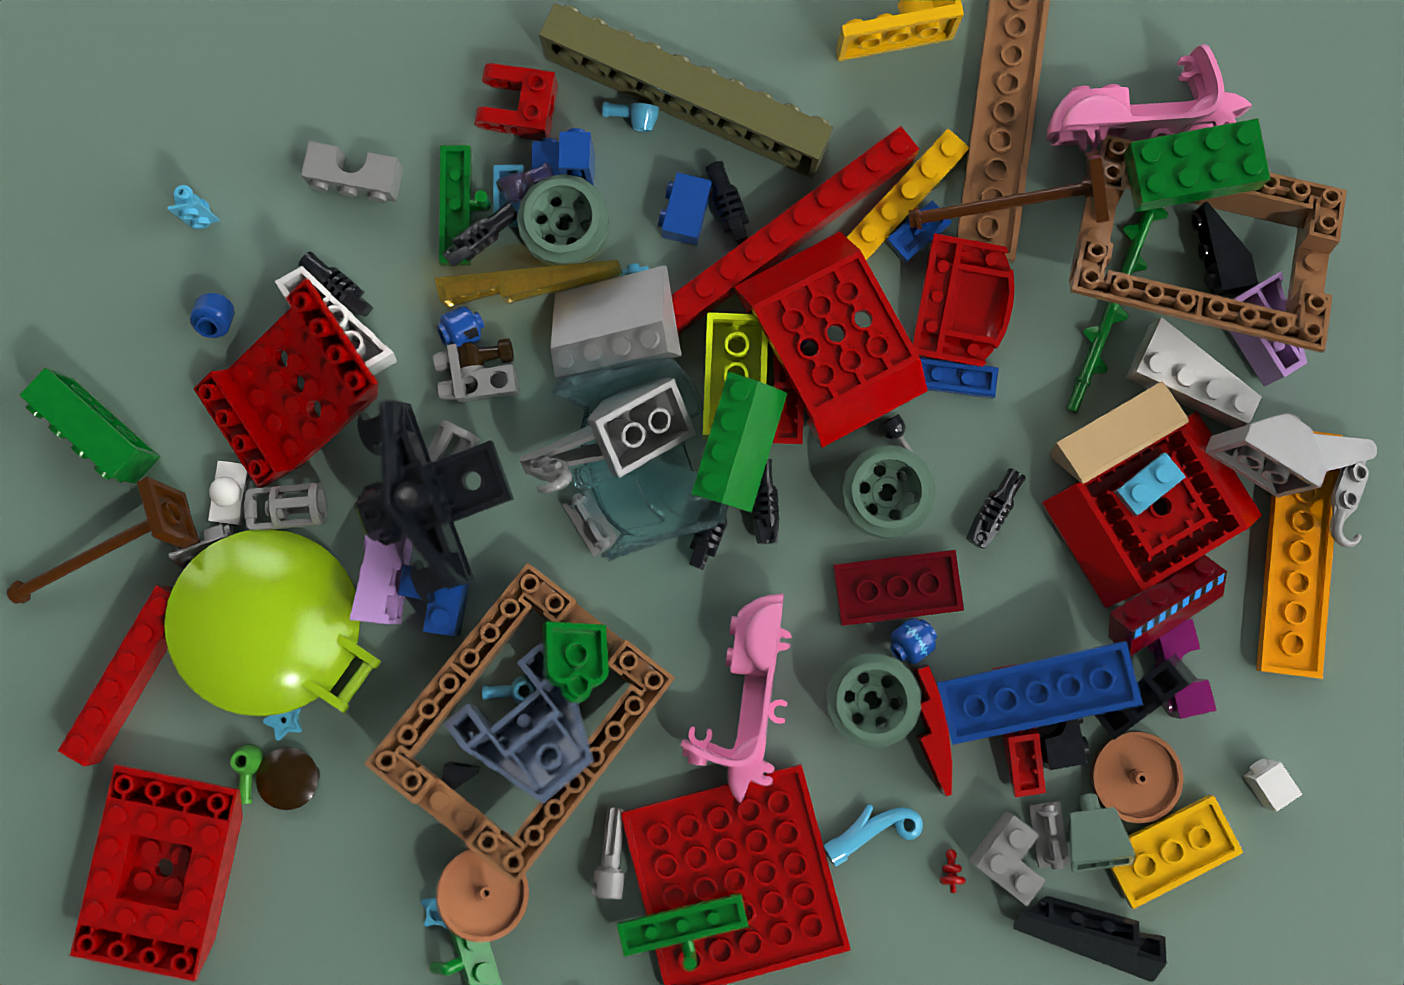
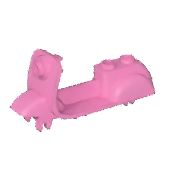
M1202 44L1197 46L1190 55L1183 56L1177 61V65H1184V72L1178 76V80L1188 82L1194 100L1130 105L1129 88L1120 87L1119 84H1109L1096 89H1090L1089 86H1078L1073 88L1062 99L1052 114L1047 128L1046 141H1051L1052 146L1078 145L1082 152H1085L1087 144H1090L1091 151H1094L1107 135L1131 141H1140L1235 123V118L1245 114L1253 105L1244 97L1235 93L1224 92V83L1217 60L1210 47Z
M770 594L757 598L740 609L738 617L732 616L730 635H735L734 647H728L726 666H731V673L745 675L738 733L734 748L725 749L711 743L713 738L712 729H707V736L704 740H698L695 736L696 727L693 726L689 730L690 740L683 739L680 744L683 747L682 756L688 757L689 764L706 766L707 760L728 766V784L733 796L740 804L750 780L765 786L770 785L773 781L772 777L764 776L763 772L772 773L775 768L772 764L764 761L763 758L769 718L775 723H785V718L775 716L774 708L778 705L787 706V702L779 699L771 703L777 653L788 650L791 646L785 642L781 643L780 639L792 638L789 631L781 628L784 594Z

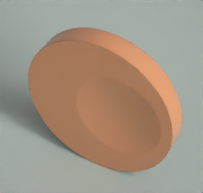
M1127 731L1115 740L1111 737L1099 747L1092 760L1090 781L1094 794L1098 796L1099 803L1103 808H1115L1120 819L1128 822L1147 823L1165 816L1176 805L1183 788V770L1177 754L1164 740L1149 733Z
M471 849L460 853L446 865L436 887V906L442 922L453 934L471 942H489L507 935L521 921L529 899L526 875L515 885Z

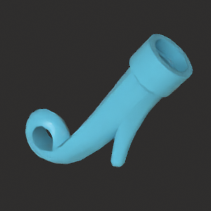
M868 804L860 817L846 832L838 838H833L823 844L824 850L833 865L837 867L848 860L847 857L894 823L900 837L905 840L915 839L923 830V821L920 815L910 808L900 807L888 810L869 819L873 806ZM905 819H910L913 822V827L909 831L904 829L903 823Z

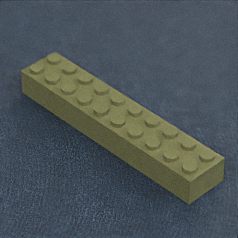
M554 2L539 33L546 60L644 104L658 106L662 112L814 179L827 151L833 131V126L829 125L826 119L820 116H808L793 104L785 103L784 105L779 103L766 92L752 91L737 79H725L719 76L714 69L707 66H696L681 54H669L654 42H642L627 30H615L600 18H589L582 15L579 10L571 5L566 4L562 6Z

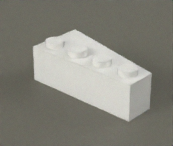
M303 266L275 281L286 298L304 279H309L372 375L397 362L394 352L353 316L344 305L335 299Z
M1162 317L1149 325L1126 376V379L1148 389L1163 381L1178 403L1233 429L1250 424L1262 397Z

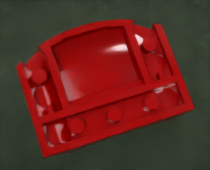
M933 234L912 336V344L919 356L983 367L988 362L984 360L989 357L995 348H998L1006 333L1014 303L1013 269L1011 270L1005 255L1009 253L1006 246Z

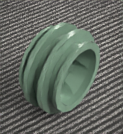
M567 174L549 176L531 186L521 200L517 215L520 236L531 255L546 266L560 269L580 267L597 257L607 242L610 229L606 202L597 188L581 177ZM562 200L559 207L551 206V203ZM578 201L584 205V208L579 211L575 210L573 204ZM540 215H545L548 219L543 225L537 223ZM563 222H571L569 223L570 229L562 231L561 224ZM584 222H590L589 230L583 231L581 225ZM553 236L556 241L554 244L545 241V238Z
M893 445L874 447L859 455L845 472L840 488L842 508L850 522L864 534L880 539L902 537L919 528L931 513L936 496L934 479L925 462L912 451ZM880 465L884 467L885 474L881 477L876 476L874 473L875 466ZM899 470L904 471L908 476L906 481L897 479L896 475ZM865 482L870 486L867 494L859 491L860 483ZM882 486L888 487L892 492V495L888 497V502L883 501L879 497L878 493L883 490ZM906 492H912L915 495L913 503L905 501L904 495ZM869 504H872L877 509L876 515L873 516L866 510ZM891 509L899 511L900 517L898 520L890 519L889 511Z
M879 653L859 654L844 661L831 675L825 692L826 712L834 728L848 741L865 748H886L903 740L916 725L921 710L920 688L912 672L899 660ZM862 672H866L869 675V681L865 684H861L858 681V675ZM886 675L892 678V684L887 688L881 684V679ZM848 690L854 692V700L852 702L844 700L845 692ZM869 691H873V695L878 697L877 704L871 708L863 700L865 694ZM891 699H900L899 709L894 710L890 707ZM861 713L864 717L861 724H854L852 721L853 714ZM879 716H884L887 721L886 725L882 728H878L875 724V720Z

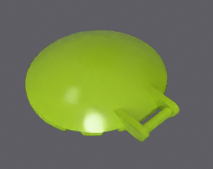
M276 529L248 530L227 536L211 544L185 567L178 577L168 600L165 614V636L168 651L175 668L196 694L216 707L229 712L249 716L278 715L303 707L320 697L345 714L350 707L348 703L373 668L377 669L381 664L379 659L357 645L360 621L350 620L356 591L346 570L325 548L299 534ZM356 656L363 662L339 696L336 697L330 691Z

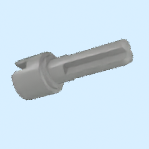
M611 807L607 809L601 866H597V869H594L591 896L622 899L625 872H622V869L619 868L624 826L621 813L625 811L622 808Z

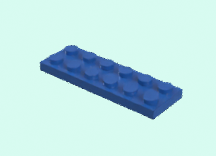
M1126 641L937 682L952 745L1143 705Z

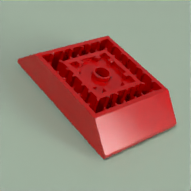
M1197 411L1187 416L1189 420L1187 424L1086 483L1082 484L1080 481H1077L1041 502L1105 608L1145 591L1247 530L1262 516L1236 472L1205 453L1212 434ZM1167 453L1186 477L1160 497L1167 503V511L1164 515H1158L1153 509V504H1151L1138 516H1133L1114 491L1158 456Z
M115 764L69 956L195 982L215 942L243 819L240 789ZM163 858L169 859L173 864V871L170 875H165L160 871L159 864Z

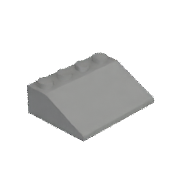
M663 265L555 294L551 355L556 379L574 382L681 356L667 266Z

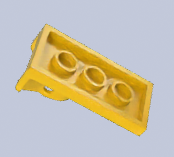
M900 0L897 4L898 15L884 13L871 20H850L841 26L836 47L838 61L953 40L964 15L961 0Z

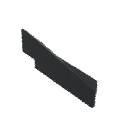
M1045 896L1028 910L1022 909L1013 923L1014 930L1149 982L1155 981L1167 964L1165 936L1141 933L1139 921L1058 898Z

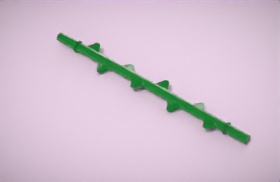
M1163 207L1145 210L1138 224L1124 226L1123 233L1131 241L1120 273L1132 275V272L1146 271L1148 264L1139 254L1151 223L1167 219L1168 212ZM1108 301L1099 326L1087 327L1083 330V334L1089 340L1091 346L1079 377L1075 379L1076 384L1066 407V410L1072 413H1078L1086 390L1091 385L1092 375L1106 373L1108 370L1107 365L1100 358L1112 323L1127 321L1129 316L1120 304Z

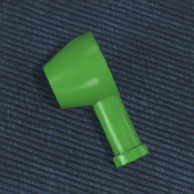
M253 744L239 746L234 750L230 759L233 770L239 774L241 804H252V775L257 773L260 763L264 759L262 750ZM241 755L247 759L245 766H241L239 763Z

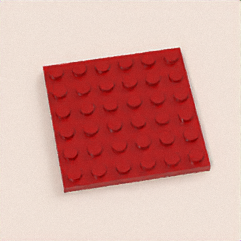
M802 764L778 769L772 773H763L764 776L773 778L772 783L767 786L750 780L741 804L733 796L729 784L726 783L625 810L621 813L646 915L741 892L748 927L693 940L696 952V967L694 970L688 971L684 968L683 952L680 943L655 949L664 985H726L851 951Z

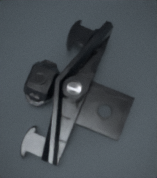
M384 400L379 402V415L370 418L366 412H361L357 419L359 437L369 452L376 456L381 455L382 482L377 481L364 486L362 494L358 496L355 503V509L363 531L371 540L378 541L384 546L402 540L403 535H406L429 565L424 568L420 560L413 563L411 578L414 588L423 601L428 604H434L436 602L434 592L444 588L448 590L475 581L454 522L514 500L494 442L490 440L432 462L411 404L396 400ZM472 472H476L481 478V484L476 490H471L466 485V478Z

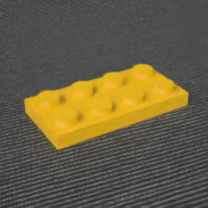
M1209 794L1128 835L1135 852L1133 865L1110 867V870L1129 907L1135 909L1244 852L1215 796Z

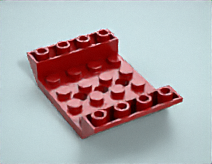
M841 232L734 286V290L747 314H754L810 417L807 424L821 448L928 391L918 353L861 250ZM856 313H866L870 318V325L866 328L858 326L854 320ZM831 326L839 327L844 334L843 340L840 342L830 340L827 334L828 328ZM805 340L812 341L817 348L816 354L813 356L804 355L800 349L801 342Z
M304 279L285 298L291 308L228 369L211 371L193 388L257 488H264L301 467L378 397V382L309 279ZM283 350L288 356L287 365L282 361L281 355ZM299 376L304 379V390H301L298 385ZM316 401L321 405L320 416L315 411L314 405Z

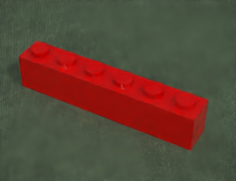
M155 586L59 747L58 752L84 767L101 763L168 650L165 636V614L173 587Z

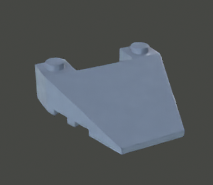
M541 642L517 662L537 688L522 703L494 726L480 708L469 703L443 724L463 750L484 762L485 765L509 779V781L540 802L545 803L594 760L578 703L567 701L561 694L560 687L553 686L545 677L543 643Z

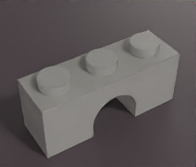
M308 141L301 177L309 184L311 189L320 192H327L328 189L337 190L341 195L356 198L357 194L364 195L378 203H386V200H397L404 168L398 158L368 152L364 166L357 172L348 173L344 171L346 156L338 146Z

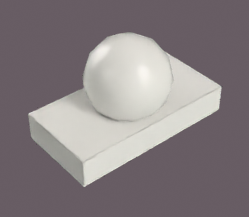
M218 461L215 481L211 483L209 488V495L212 500L208 521L242 525L245 493L248 490L250 475L241 463Z

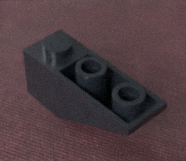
M1202 203L1193 211L1192 226L1197 231L1199 237L1198 254L1200 259L1204 260L1206 269L1204 281L1206 287L1210 289L1212 295L1216 296L1248 291L1258 285L1252 254L1210 203Z

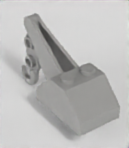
M663 377L627 387L601 401L587 419L590 424L589 426L543 448L523 455L519 461L525 474H531V476L540 480L549 481L550 484L538 486L537 491L540 493H550L562 489L571 482L573 476L568 466L605 460L611 475L621 477L696 435V432L674 378ZM594 439L597 441V443L569 450Z
M1288 413L1210 437L1205 453L1277 498L1321 488L1326 472L1341 468L1330 499L1332 517L1329 529L1334 541L1342 547L1351 548L1359 543L1362 538L1361 534H1356L1353 539L1348 540L1343 535L1342 527L1344 521L1356 511L1369 476L1365 463L1368 460L1374 459L1377 455L1376 444L1371 439L1314 434L1312 428L1302 423L1297 416Z

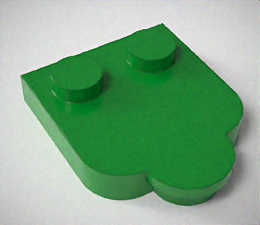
M545 622L543 624L544 674L550 684L560 687L561 694L569 702L581 703L590 696L592 688L598 687L608 676L606 625Z

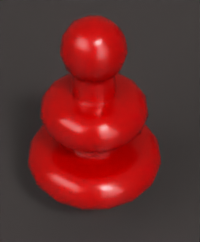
M949 849L945 853L948 864L942 866V871L948 874L945 877H941L939 882L942 885H950V893H957L956 885L965 884L966 879L962 876H957V873L962 871V867L955 862L957 858L956 851Z

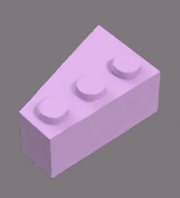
M1282 271L1233 300L1285 312L1287 299H1285L1281 281L1284 280ZM1230 331L1263 386L1286 377L1308 363L1304 348Z
M404 534L401 541L384 546L378 541L371 540L366 535L364 539L365 554L359 572V581L350 620L381 624H401L405 596H399L398 590L403 564L410 565L412 543Z

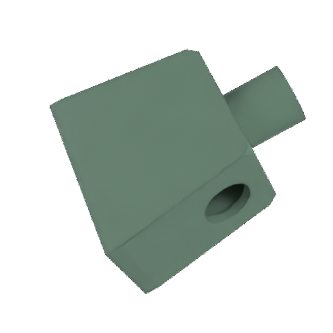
M1097 794L1081 795L1078 798L1081 811L1071 813L1069 821L1072 872L1133 865L1135 852L1117 810L1113 807L1100 809Z

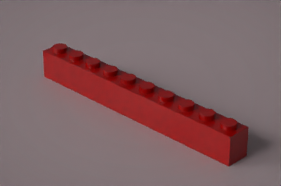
M899 126L673 293L672 301L678 335L707 315V312H711L736 293L734 286L769 269L912 163L917 156L919 147L904 128Z

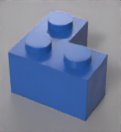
M570 128L567 132L560 131L559 142L553 138L532 141L531 178L534 184L549 176L567 174L581 177L594 186L595 151L590 132L580 128Z
M403 564L398 595L421 599L414 588L411 578L412 566ZM469 583L449 590L444 588L434 592L436 602L427 605L423 631L460 636Z

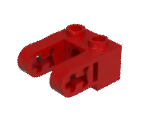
M496 63L485 64L482 75V82L485 85L521 92L518 111L485 106L477 107L474 125L487 131L519 135V138L540 141L543 138H550L558 92L555 72Z

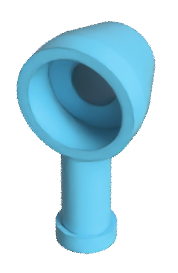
M604 102L602 114L603 117H630L633 130L652 132L659 115V107L644 103L622 105Z
M527 675L517 677L512 685H483L482 697L483 700L512 697L517 704H520L527 698L519 693V688L522 685H527L530 688V694L527 697L535 692L537 688Z

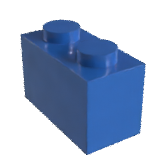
M677 172L674 182H668L665 198L669 199L667 210H661L658 220V227L662 228V238L697 246L712 191L711 180Z

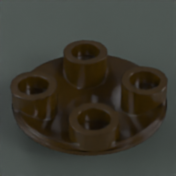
M293 747L280 748L269 753L260 763L256 774L257 789L262 799L271 807L279 810L297 809L313 797L318 786V780L320 779V770L313 759L304 751Z

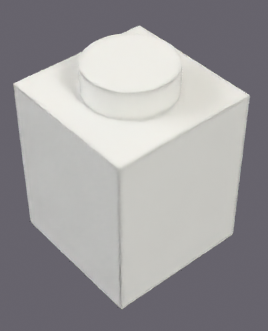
M1261 759L1250 766L1251 771L1243 775L1264 808L1277 812L1303 795L1281 762Z

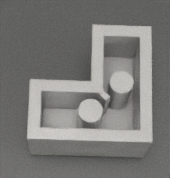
M1005 811L970 857L969 861L1026 906L1029 905L1046 882L1045 879L1021 861L1039 837V834L1016 816Z

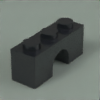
M1174 654L1137 682L1143 705L1096 714L1094 716L1113 740H1115L1189 686L1196 678L1180 658Z
M1083 717L1058 722L1053 732L1040 736L1044 768L1055 770L1088 764L1086 755L1090 753L1089 744L1086 737L1082 736L1080 724H1083Z

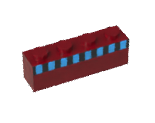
M1206 555L1201 556L1112 611L1109 616L1108 638L1114 643L1126 641L1131 657L1223 597L1227 571Z

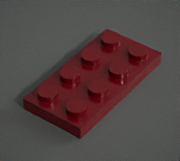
M956 549L833 565L841 626L964 611Z

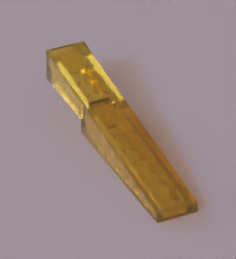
M619 260L438 277L434 279L440 302L446 307H451L501 294L502 299L507 304L618 276L623 274Z

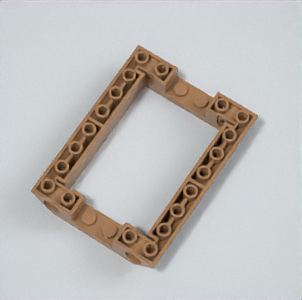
M1107 135L1100 144L1099 154L1103 157L1110 221L1096 223L1092 214L1090 197L1085 198L1068 279L1070 292L1323 353L1326 349L1333 295L1324 293L1329 254L1340 242L1347 190L1269 172L1270 180L1259 190L1189 202L1197 205L1209 202L1214 209L1297 228L1285 312L1108 270L1104 277L1105 269L1111 260L1114 243H1110L1117 204L1125 188L1130 189L1124 152L1130 143L1134 142Z
M529 563L519 572L364 763V765L413 804H418L466 842L465 845L515 885L519 883L675 679L673 675L627 639L624 641L606 627L608 668L630 686L588 739L594 761L545 803L539 802L514 836H511L418 762L415 757L533 611L548 622L602 624L577 604V600Z

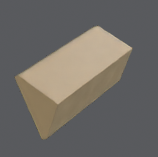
M1162 381L1060 440L1049 454L1056 463L1084 484L1187 424L1189 420Z

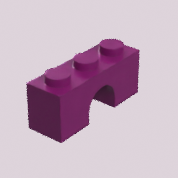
M1193 619L1184 621L1148 645L1149 651L1153 652L1156 665H1154V669L1174 654L1182 660L1183 656L1188 652L1201 649ZM1197 678L1189 686L1162 704L1170 717L1178 719L1217 711L1210 682L1207 679Z

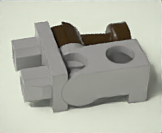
M510 338L500 339L497 342V346L477 347L472 343L465 342L457 348L456 344L447 345V351L434 354L435 370L437 372L451 370L452 380L437 383L439 398L442 400H457L462 404L503 396H521L518 373L513 364L485 368L484 362L500 358L502 363L514 361V352Z

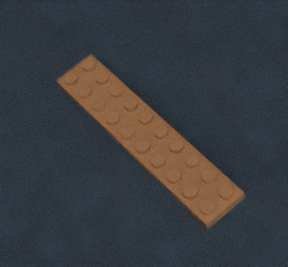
M1050 0L988 1L968 145L969 150L960 204L1025 192ZM1023 206L959 217L956 237L1006 246L1009 252L1005 254L1009 263H1013L1016 259Z

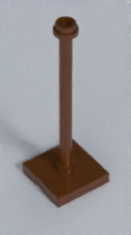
M1098 150L1085 152L1088 178L1082 179L1081 183L920 211L919 206L914 207V210H909L911 229L917 228V230H920L923 223L1084 195L1085 198L1090 197L1092 214L1096 223L1110 221L1103 157L1099 154Z
M149 477L138 481L137 485L147 516L146 520L25 583L15 581L7 589L8 598L15 604L26 603L31 599V593L150 531L152 537L183 549L200 543L185 493Z

